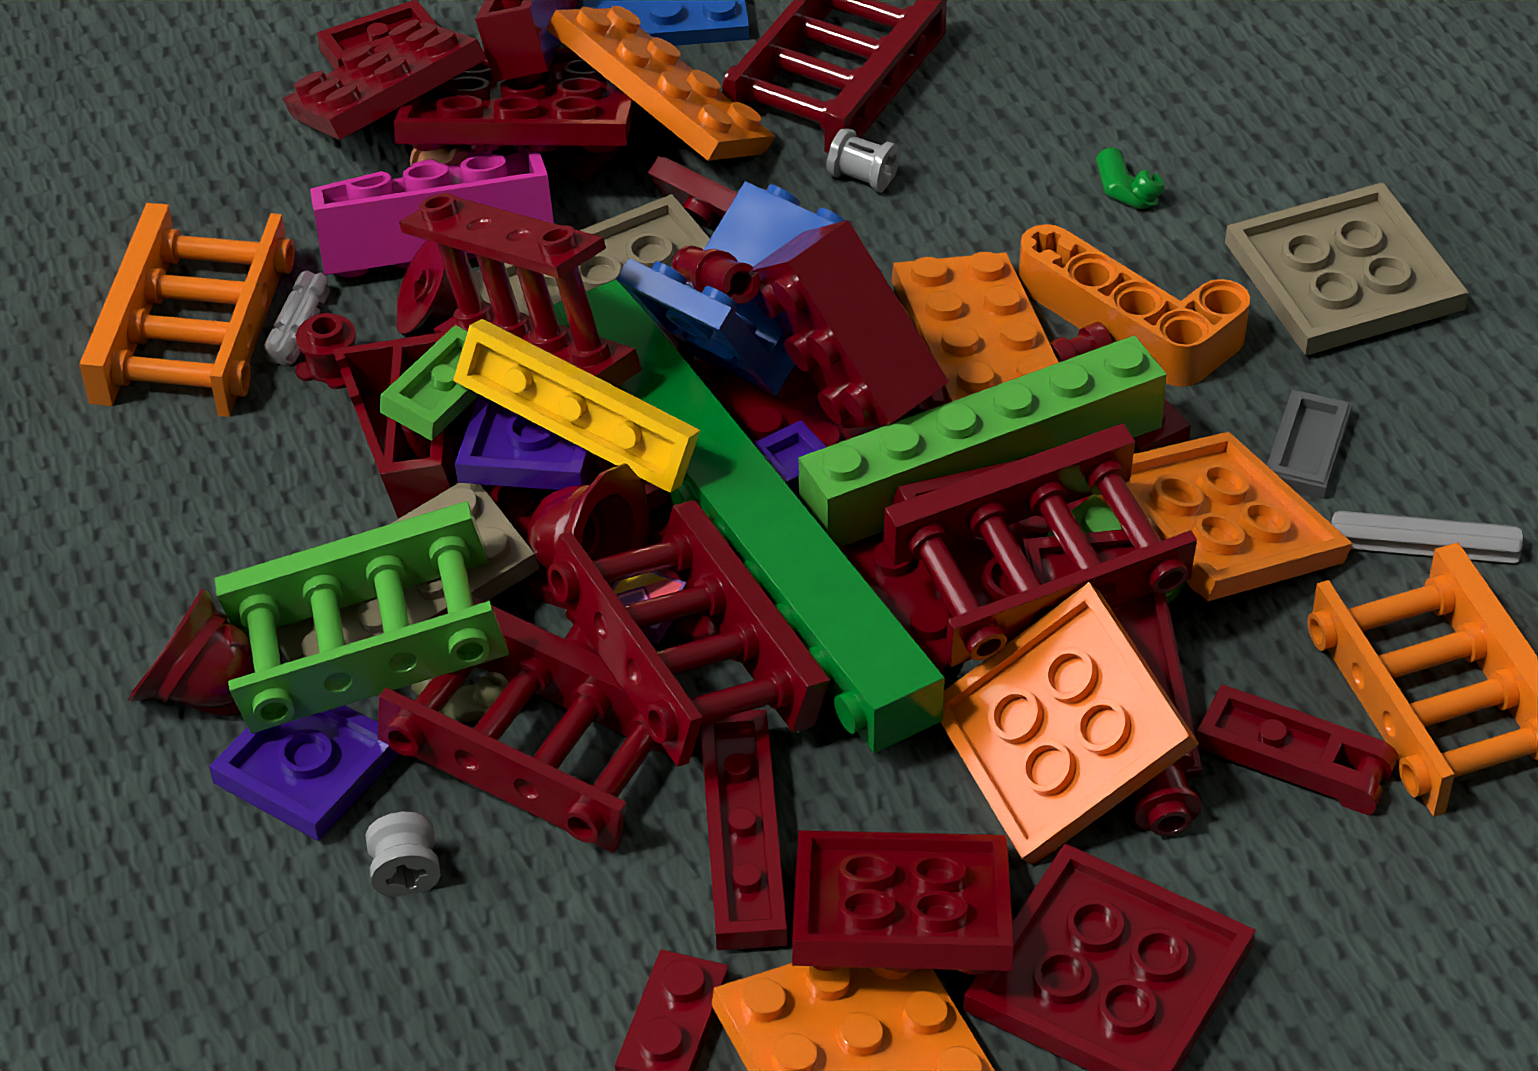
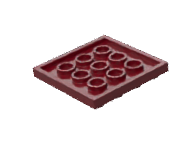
M558 48L548 72H544V76L540 79L526 84H513L511 79L494 82L486 57V60L401 106L394 120L395 144H411L412 148L420 151L439 150L444 148L446 144H467L470 149L483 152L498 150L503 145H526L528 150L535 152L554 151L560 145L583 146L585 150L596 153L615 150L618 146L627 145L637 103L570 48Z

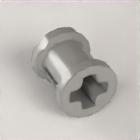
M848 128L840 129L830 147L826 163L827 173L836 178L847 175L868 182L872 190L882 193L895 177L900 159L899 146L888 141L883 145H879L858 138L854 130Z

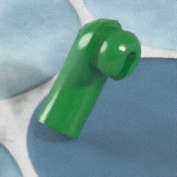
M1106 148L1098 153L1096 164L1103 190L1108 197L1138 210L1152 208L1158 203V197L1165 188L1164 181L1160 175L1155 173L1150 177L1149 170L1140 171L1136 177L1129 175L1124 155L1118 148Z

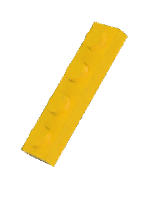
M484 319L469 326L453 381L617 466L623 463L628 464L638 477L669 493L682 486L700 433L699 429Z

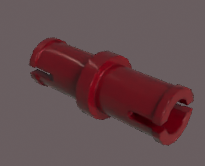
M690 245L678 250L673 258L672 268L687 279L686 285L693 286L700 293L703 292L706 286H710L728 295L738 304H742L752 300L759 291L760 276L758 272H751L754 268L752 265L738 262L729 252L716 248L704 251L700 247Z

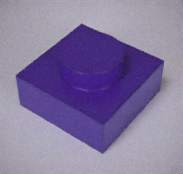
M802 420L753 443L795 495L799 494L798 457L826 448Z

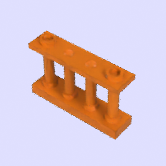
M146 203L79 363L89 404L113 406L120 386H128L131 380L209 387L213 390L218 416L230 417L237 396L245 397L248 393L251 379L249 363L282 273L290 274L293 269L295 246L292 239L286 238L282 214L271 213L260 242L181 235L180 230L173 227L168 204ZM180 259L251 265L245 282L166 275L169 264H177ZM164 298L236 304L230 322L150 315L153 304H161ZM148 339L221 345L214 364L133 356L137 344H145Z
M1458 542L1434 550L1430 575L1425 581V586L1347 609L1329 580L1317 583L1313 611L1309 613L1307 618L1311 640L1318 650H1328L1384 740L1395 748L1398 753L1400 777L1406 791L1412 797L1420 796L1433 817L1446 813L1454 778L1526 755H1530L1533 759H1538V656ZM1431 611L1438 616L1445 615L1455 630V633L1382 655H1377L1363 633L1370 629ZM1461 658H1465L1468 662L1476 661L1488 679L1410 704L1393 680ZM1492 706H1497L1501 710L1508 709L1520 726L1518 730L1443 753L1439 751L1425 729L1427 726Z

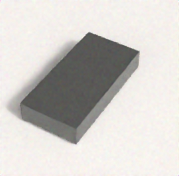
M1292 389L1267 466L1298 494L1324 499L1351 415L1352 403Z

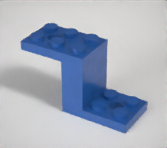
M745 181L705 246L704 251L714 248L732 254L738 262L755 266L802 232L842 222L845 219L821 207L816 214L800 207L801 203L795 196L776 185L770 184L767 190H763ZM629 258L616 278L677 348L774 396L777 395L795 363L791 360L785 349L784 341L787 340V337L775 318H768L756 305L754 299L747 303L738 304L728 295L710 286H706L703 292L700 293L693 286L686 285L687 279L682 274L659 261H655L653 266L649 268Z

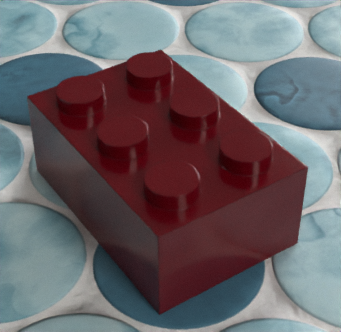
M849 220L804 231L753 266L754 268L751 272H758L760 276V288L753 298L756 305L768 318H775L787 337L784 345L789 357L798 368L810 373L821 391L818 393V401L822 409L832 421L842 424L844 429L890 425L949 383L946 375Z

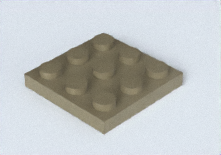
M1383 182L1227 225L1225 244L1305 356L1466 309L1469 292Z

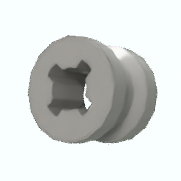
M404 811L390 813L378 818L368 827L365 837L368 854L373 858L370 866L373 888L379 894L387 897H396L426 892L437 884L441 874L438 856L432 851L436 843L433 823L426 816Z

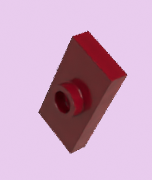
M658 156L648 171V174L665 197L672 194L683 205L695 222L705 227H710L714 221L720 223L737 195V192L665 157L661 158Z

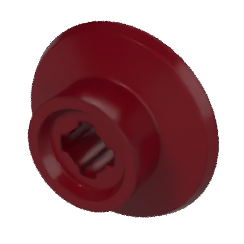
M426 240L413 257L402 280L397 296V331L401 334L416 331L427 319L442 324L450 319L458 308L438 244Z

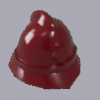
M623 463L601 472L591 484L568 486L545 497L532 515L528 527L527 541L536 559L547 569L546 574L548 575L549 566L553 562L559 534L571 531L591 560L644 547L650 514L645 485L631 467ZM615 582L609 583V585H610L611 588H612V587L614 586V584H615Z
M205 589L200 590L162 652L127 699L129 702L156 698L165 704L168 701L187 704L197 710L219 715L233 716L240 713L229 691L228 681L255 673L251 643L241 629L228 622L229 616L217 609L212 592Z

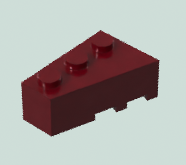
M447 332L332 349L398 519L458 484L455 461L458 456L457 440L458 436L464 435L467 429L461 413L432 441L380 413L381 394Z

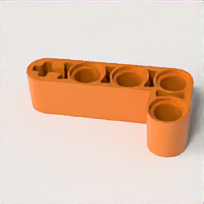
M1049 224L1036 225L1027 229L1022 235L1020 242L1019 280L1026 295L1079 329L1096 321L1101 322L1107 328L1113 343L1135 335L1166 372L1167 384L1179 387L1194 385L1207 377L1244 346L1250 295L1248 290L1241 284L1225 279L1210 280L1180 301L1064 228Z

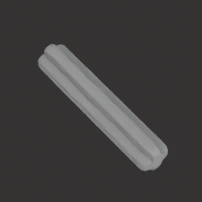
M1351 511L1334 512L1331 524L1353 543L1350 550L1433 557L1436 548L1458 542L1470 560L1515 564L1519 562L1523 548L1522 530L1517 526Z

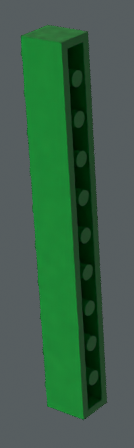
M617 280L586 291L599 337L636 348L642 371L617 388L700 430L682 486L669 493L673 505L696 500L830 679L826 693L834 702L836 713L844 728L851 734L857 732L871 751L876 753L942 722L945 677L650 316ZM562 301L554 304L558 323L570 328Z

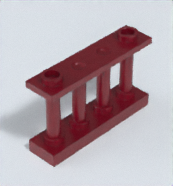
M793 0L737 65L729 68L723 80L722 93L733 102H740L750 106L756 101L820 123V128L824 131V152L829 154L831 144L840 129L848 128L854 130L857 137L862 138L946 34L947 0H917L913 6L908 5L905 9L878 0ZM832 9L893 28L888 36L876 39L823 20ZM809 39L868 60L862 67L850 70L797 52V50ZM780 70H784L842 91L835 99L831 98L825 102L770 82Z
M441 193L428 197L420 203L419 210L399 221L402 233L438 244L458 308L455 310L453 317L434 328L435 333L447 332L455 325L468 332L471 324L484 319L615 387H618L642 371L636 348L599 337L578 267L606 249L603 237L575 230L571 226H561L455 197L451 193ZM466 252L476 255L491 304L481 300ZM505 263L515 266L530 316L519 312ZM544 274L555 277L570 328L558 323Z
M1124 423L885 507L883 547L893 565L896 566L916 558L923 559L955 614L947 622L945 658L950 667L972 659L980 661L995 656L1007 643L1088 582L1100 591L1109 607L1112 608L1153 592L1158 594L1170 592L1180 586L1185 580L1191 579L1197 538L1193 532L1189 530L1161 541L1126 484L1130 482L1135 440ZM1094 494L1102 495L1136 550L1101 562L1067 504ZM1035 515L1043 516L1076 572L1041 584L1007 525ZM974 537L984 538L1016 594L981 607L947 547Z
M696 500L673 505L666 533L661 543L596 560L590 559L571 531L559 534L553 562L548 569V583L554 598L558 602L564 603L644 718L652 739L662 744L677 767L690 763L701 724L769 705L778 712L792 733L815 726L830 679ZM669 568L678 575L681 581L687 582V589L623 605L609 583ZM701 612L702 615L710 619L720 634L656 652L641 629ZM734 658L743 664L753 678V681L690 699L674 675Z
M472 596L474 605L484 603V601ZM494 606L492 608L507 643L509 655L432 678L415 701L387 687L379 695L377 739L387 743L394 751L404 756L418 758L565 829L579 841L594 843L612 853H615L621 844L626 802L619 799V795L651 750L669 755L661 743H657L652 739L644 718L599 655ZM475 667L482 668L488 672L500 673L509 683L474 729L440 713ZM533 695H539L568 710L535 755L531 757L500 742L499 739ZM592 722L627 737L593 786L558 770Z

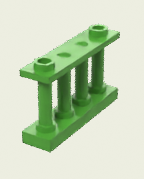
M468 501L214 578L217 597L225 614L229 616L230 624L241 629L247 637L250 636L255 673L229 680L228 683L229 691L251 734L380 695L386 687L396 690L509 655L507 643L491 602L487 601L478 605H474L467 569L487 564L489 561L485 544ZM441 578L448 614L410 625L403 589ZM377 597L384 633L345 645L339 609ZM313 617L319 653L281 664L276 628Z

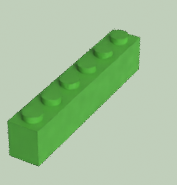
M1135 335L798 457L799 500L837 547L841 548L884 531L885 507L893 505L892 499L898 486L1020 460L1124 423L1133 438L1161 428L1167 374Z

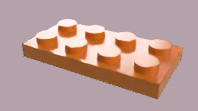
M616 5L611 8L600 9L584 6L581 9L555 10L546 27L547 31L707 161L761 155L768 150L775 135L760 124L761 116L751 107L740 102H733L720 92L721 85L714 77L701 70L692 69L679 59L681 53L674 45L661 38L652 37L639 27L641 20L631 11Z
M978 252L971 256L949 258L922 257L915 261L893 263L891 282L899 301L907 310L912 323L949 380V383L944 385L949 402L1059 363L1006 252Z

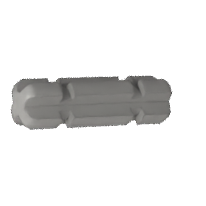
M307 270L298 276L292 288L294 291L289 294L273 325L275 329L271 330L263 345L267 353L265 358L269 363L291 366L296 362L301 352L297 347L295 336L298 327L305 320L320 313L321 310L317 306L322 307L330 293V288L327 286L328 278L323 273L314 274Z

